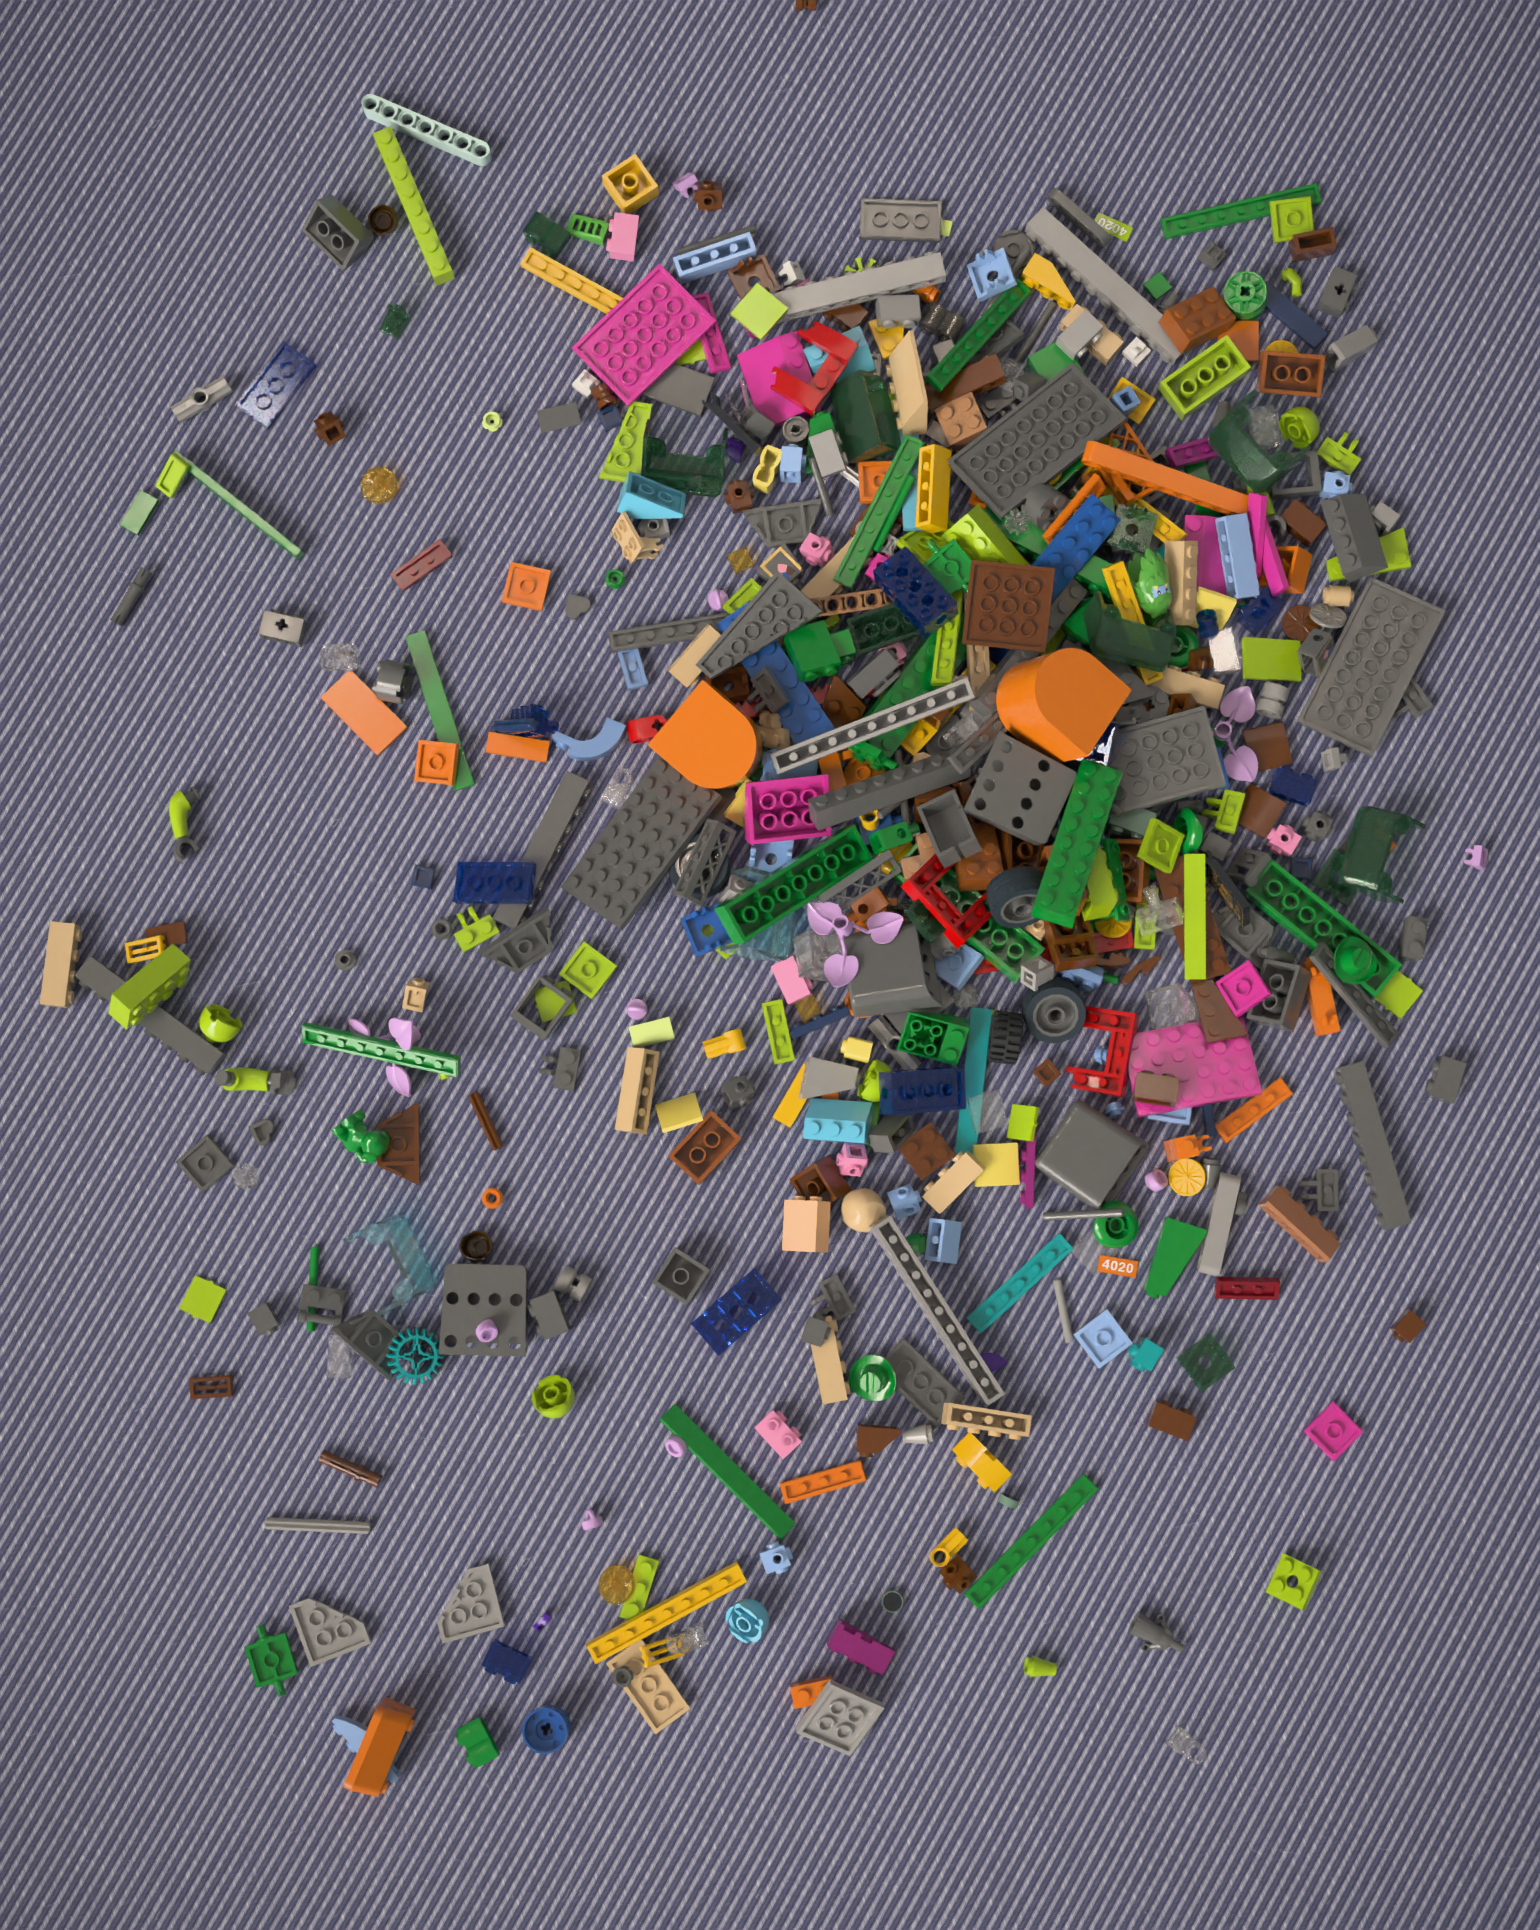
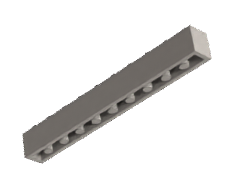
M1044 207L1027 223L1026 235L1033 242L1036 241L1045 254L1053 256L1061 268H1066L1075 281L1085 285L1088 293L1093 296L1096 295L1105 308H1110L1115 313L1119 321L1127 323L1130 326V330L1135 335H1140L1149 348L1159 352L1160 357L1166 363L1170 362L1174 365L1185 354H1181L1158 323L1163 315Z
M932 251L925 253L922 257H907L902 262L896 263L891 261L885 263L882 267L876 268L871 266L861 272L850 271L841 277L830 276L821 282L810 281L801 287L790 286L785 288V291H769V293L788 308L787 313L778 322L781 323L875 300L879 295H895L946 282V273L941 253Z
M964 678L770 755L777 774H782L970 701L976 697L969 678Z
M885 1215L870 1225L869 1229L981 1403L989 1406L1005 1395L892 1217Z

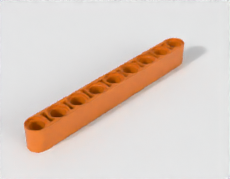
M1087 441L1081 462L1087 466L1228 516L1243 514L1248 511V495L1099 442Z

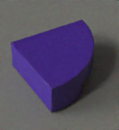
M725 438L724 447L727 455L731 460L740 464L745 443Z
M986 1352L980 1354L991 1373L1008 1364L1003 1357L996 1353Z
M546 1611L532 1627L537 1631H541L552 1619V1615Z

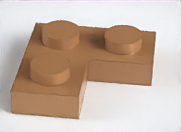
M928 833L915 835L919 852L918 856L900 859L904 881L912 876L936 853Z

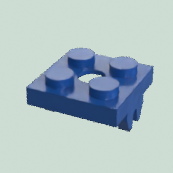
M719 903L703 907L701 910L693 911L690 915L680 918L696 958L733 943L714 910ZM704 925H711L714 932L711 936L706 937L702 934L701 929Z

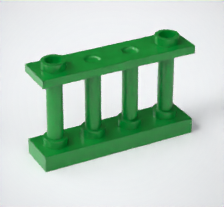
M1102 839L1104 848L1101 849L1106 853V865L1112 872L1113 888L1117 889L1119 899L1108 917L1089 920L1093 931H1095V922L1115 917V921L1122 922L1130 921V908L1127 904L1119 854L1120 847L1115 839Z

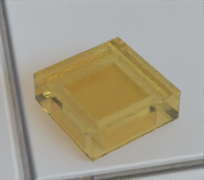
M746 547L727 555L735 575L754 567Z
M814 995L794 1003L803 1023L822 1013Z

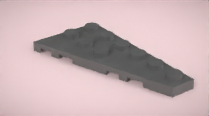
M777 570L698 661L696 666L709 678L714 679L822 614L823 611Z

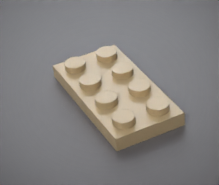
M641 1639L622 1650L607 1661L606 1664L612 1673L622 1665L629 1667V1670L633 1672L634 1676L631 1684L623 1687V1689L653 1732L657 1734L691 1707L661 1664L644 1668L645 1661L642 1659L641 1655L643 1653L639 1647L646 1645V1643ZM650 1657V1661L656 1660V1657Z

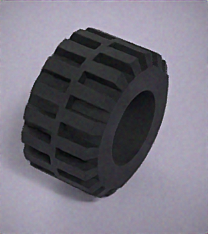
M995 1010L993 1013L987 1048L989 1062L1015 1065L1018 1061L1023 1034V1017L1021 1013Z

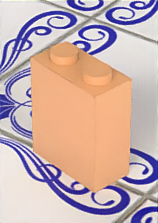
M793 1196V1200H784L782 1250L828 1253L831 1202L822 1201V1197L810 1196V1201L806 1200L805 1196Z

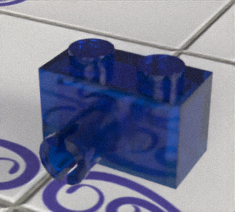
M1267 586L1263 591L1259 589L1260 595L1251 597L1254 601L1249 606L1245 604L1238 612L1240 617L1237 619V622L1254 637L1285 603L1279 596H1272L1271 590Z
M540 705L520 706L519 709H512L510 720L534 718L535 721L539 722V725L536 726L535 731L508 732V734L526 738L545 736L546 732L555 734L559 729V723L548 720L550 711L543 710Z

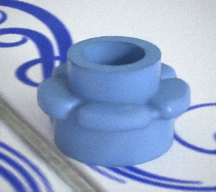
M1107 1045L1097 1046L1094 1052L1095 1061L1101 1065L1106 1064L1109 1049Z
M1120 1101L1110 1103L1105 1106V1115L1110 1116L1111 1119L1123 1115L1122 1111L1125 1107L1122 1106Z

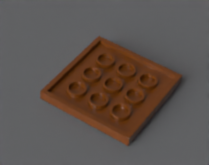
M971 560L962 644L1046 653L1055 568Z

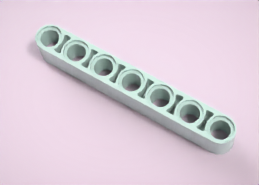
M367 94L362 99L361 104L367 118L387 127L391 126L394 130L476 165L486 166L491 162L492 156L489 145L482 140L379 96ZM372 104L376 105L375 108L368 109V106ZM389 112L395 113L391 117H386ZM407 120L413 121L410 125L404 124ZM425 128H431L427 133L422 132ZM443 136H449V139L441 140ZM463 143L468 144L465 148H459ZM480 151L486 152L484 156L477 155Z

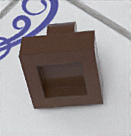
M1204 646L1189 650V671L1196 672L1207 669L1209 666L1213 667L1214 658L1210 656L1209 648Z
M1049 1058L1032 1071L1045 1088L1061 1075Z

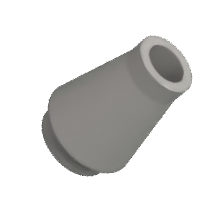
M925 1423L902 1431L904 1443L929 1445V1442H934L932 1425Z

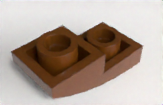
M1115 952L1111 953L1106 960L1104 956L1098 954L1099 959L1096 966L1104 970L1122 969L1129 965L1131 958H1128L1124 953Z

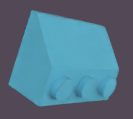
M860 326L841 333L858 344V351L833 388L839 386L842 382L844 384L854 380L855 377L858 378L867 372L870 373L876 370ZM812 345L803 349L811 375L814 377L829 354Z
M812 1098L805 1116L803 1138L816 1141L870 1145L868 1134L872 1129L874 1103Z

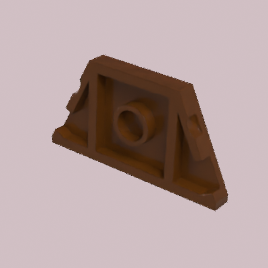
M834 674L821 708L836 729L861 719L866 705L844 684L837 674Z
M414 1104L377 1124V1131L385 1130L390 1138L387 1151L377 1159V1166L414 1184L421 1185L419 1104Z

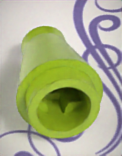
M1033 1655L1026 1657L1024 1674L1029 1675V1677L1056 1675V1663Z

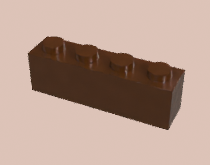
M989 354L982 357L981 361L964 365L940 393L927 382L925 390L928 408L932 416L936 415L934 409L972 392L975 397L1008 382L997 355Z

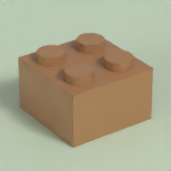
M972 392L934 409L953 452L964 448L988 429Z

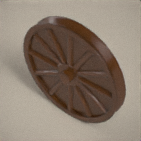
M1296 605L1288 609L1284 614L1282 629L1289 639L1304 642L1312 629L1319 628V625L1310 618V607Z

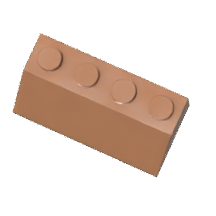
M1274 1186L1257 1205L1319 1262H1329L1340 1245L1337 1241L1338 1236L1330 1229L1326 1231L1321 1226L1322 1221L1315 1215L1310 1216L1305 1211L1307 1209L1306 1206L1298 1200L1295 1202L1290 1197L1291 1193L1284 1186Z

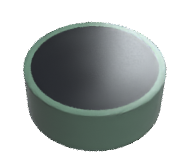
M1001 1492L998 1497V1501L1001 1504L1016 1509L1020 1503L1019 1499L1007 1493Z
M890 1590L884 1593L882 1596V1606L886 1611L895 1613L902 1608L903 1598L899 1592Z

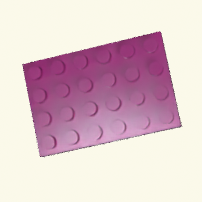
M659 263L572 347V350L630 407L716 324V320Z
M1241 1015L1238 1017V1020L1247 1032L1244 1016ZM1199 1021L1140 1032L1133 1038L1127 1071L1132 1094L1134 1092L1136 1074L1142 1070L1152 1071L1155 1075L1173 1074L1175 1078H1179L1177 1102L1174 1108L1134 1102L1138 1118L1262 1094L1248 1035L1206 1045Z

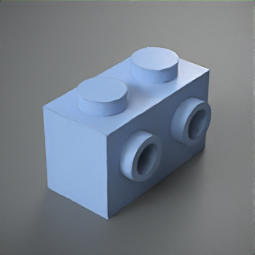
M795 444L782 446L780 462L781 482L801 483L802 473H806V455H803V448Z
M930 1218L924 1260L957 1264L962 1222Z

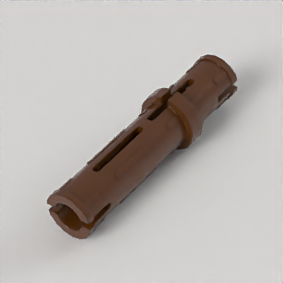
M326 1450L322 1452L319 1463L348 1474L358 1482L361 1480L376 1488L382 1478L381 1474L366 1469L365 1465L361 1464L359 1466Z

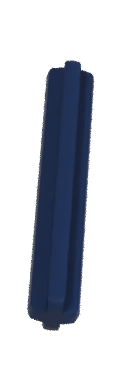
M534 718L494 721V725L491 728L496 733L535 731L539 722L535 721Z

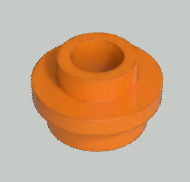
M488 1188L482 1195V1202L490 1209L498 1208L503 1202V1194L497 1188ZM490 1195H496L497 1199L495 1202H490Z

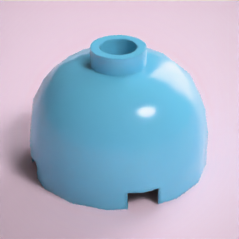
M747 1598L737 1601L726 1612V1623L729 1621L731 1625L729 1630L737 1639L744 1643H749L750 1641L755 1643L767 1631L769 1615L760 1602Z

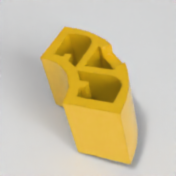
M970 1432L952 1449L957 1455L955 1460L963 1468L968 1466L979 1477L976 1481L985 1490L989 1487L995 1493L1012 1475Z

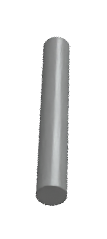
M1061 1279L1055 1280L1053 1284L1065 1343H1071L1074 1340Z

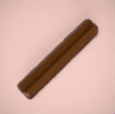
M474 1092L470 1094L469 1100L492 1150L496 1151L502 1148L503 1143L480 1093Z

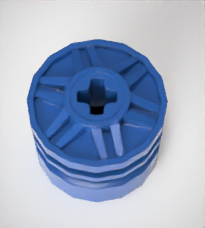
M550 1704L540 1706L530 1713L523 1723L522 1734L524 1742L529 1749L536 1753H553L568 1740L571 1733V1722L567 1713L560 1707ZM548 1723H550V1728L553 1729V1731L546 1733V1728H544L543 1726H546Z

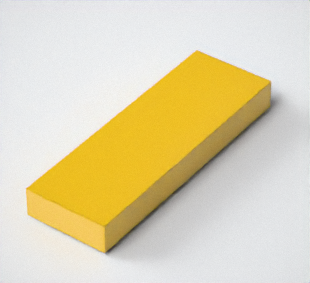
M805 1064L802 1065L772 1117L791 1128L807 1098L798 1099Z

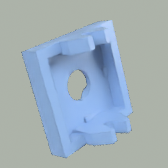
M1004 248L995 252L986 249L984 250L985 255L977 253L976 261L967 265L977 298L980 302L1017 285ZM991 271L998 272V278L994 281H989L987 278Z
M794 840L752 844L748 877L761 879L792 860ZM773 853L776 855L777 862L774 865H768L765 862L767 854Z

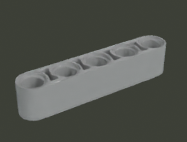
M1219 1172L1205 1229L1208 1231L1202 1242L1197 1272L1212 1276H1219L1240 1187V1176Z

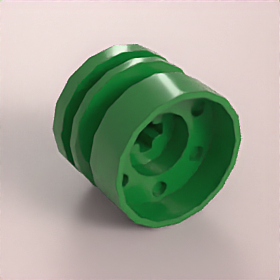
M1238 272L1226 282L1224 288L1225 303L1235 315L1236 320L1253 321L1260 317L1266 309L1268 302L1266 283L1255 272ZM1242 291H1244L1245 293L1249 291V296H1242Z

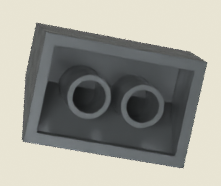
M333 195L316 200L301 229L343 271L348 269L367 250L374 237Z

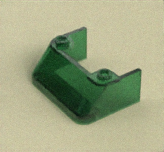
M1254 389L1237 403L1211 431L1208 443L1253 492L1264 494L1306 458L1311 447L1308 445L1294 458L1283 450L1276 451L1269 456L1242 428L1249 420V412L1246 408L1252 404L1257 391Z
M647 419L643 436L641 476L688 495L719 496L723 487L729 428H724L722 445H711L707 449L706 457L666 453L665 442L660 438L650 437L651 419Z
M1096 590L1082 614L1091 650L1103 658L1156 672H1163L1169 664L1177 631L1171 610L1167 609V613L1163 614L1156 627L1122 619L1119 609L1114 605L1104 604L1101 590Z
M1373 806L1360 807L1340 868V882L1379 902L1403 904L1404 899L1390 893L1392 878L1389 874L1383 872L1394 834L1404 835L1408 832L1409 828L1425 829L1426 825L1402 813Z

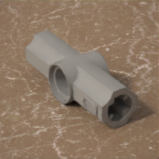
M221 376L203 388H195L191 395L170 408L179 422L182 423L200 411L209 410L215 402L233 391L225 378ZM201 396L206 397L204 402H197L198 398H200Z
M882 1015L868 1026L870 1031L885 1047L886 1051L892 1055L907 1074H910L921 1064V1061L914 1054L890 1049L889 1042L892 1039L899 1041L900 1036Z

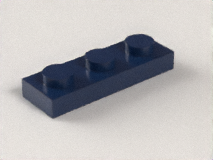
M839 1005L830 1009L831 1013L824 1017L821 1013L812 1017V1022L804 1025L801 1022L792 1026L793 1030L789 1032L792 1040H796L850 1016L847 1006L842 1008Z

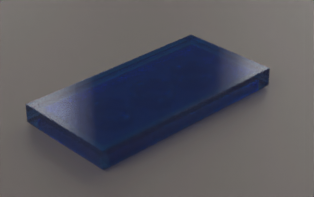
M282 341L235 403V407L269 430L315 369L316 364Z
M458 862L453 902L456 904H532L537 864L535 862Z

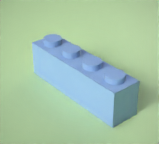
M750 232L673 257V265L681 285L737 266L740 260L746 261L749 256L755 258L756 248Z
M1247 513L1215 519L1227 596L1243 599L1260 595V585L1257 580L1256 562L1253 555V542L1250 536V522Z

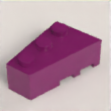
M841 1618L837 1619L826 1640L829 1649L838 1654L842 1653L848 1656L847 1659L855 1664L861 1663L867 1666L866 1670L875 1675L878 1672L882 1675L884 1674L895 1654L894 1648Z

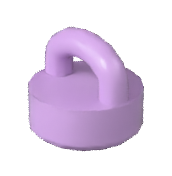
M715 589L708 597L709 606L715 611L724 610L722 607L728 601V595L722 590Z
M634 999L627 1005V1013L633 1020H641L647 1015L648 1009L644 1001Z
M1155 1169L1145 1176V1183L1152 1191H1160L1168 1185L1165 1173L1159 1169Z
M487 1319L477 1326L476 1335L481 1342H490L497 1337L498 1329L491 1319Z
M674 1434L665 1443L667 1451L675 1457H681L688 1449L686 1443Z
M592 1509L586 1510V1521L581 1523L583 1530L586 1531L603 1525L601 1516L596 1517Z

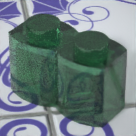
M537 211L523 230L525 240L533 246L536 244L541 246V250L548 256L554 255L558 257L571 239L568 230Z

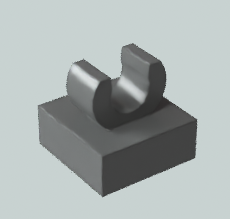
M1211 241L1197 259L1211 271H1214L1227 254Z

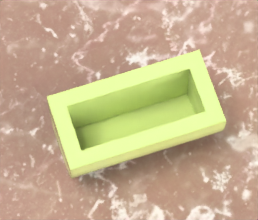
M670 1017L629 1027L634 1048H641L675 1039Z

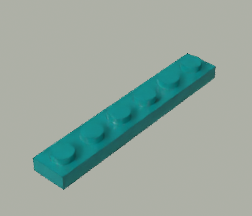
M1058 1233L967 1316L966 1319L981 1334L1074 1248Z

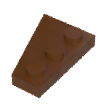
M1213 980L1191 984L1206 1045L1248 1035Z

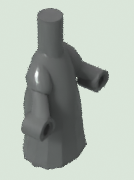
M1140 1611L1136 1613L1129 1626L1128 1634L1152 1643L1147 1644L1143 1642L1140 1647L1142 1651L1148 1652L1152 1649L1164 1650L1171 1647L1182 1653L1185 1645L1173 1639L1172 1630L1167 1627L1165 1616L1162 1613H1157L1155 1617L1161 1626L1150 1620Z

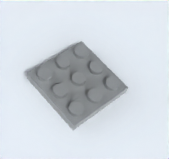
M829 1680L796 1726V1733L851 1756L884 1710V1704L833 1680Z

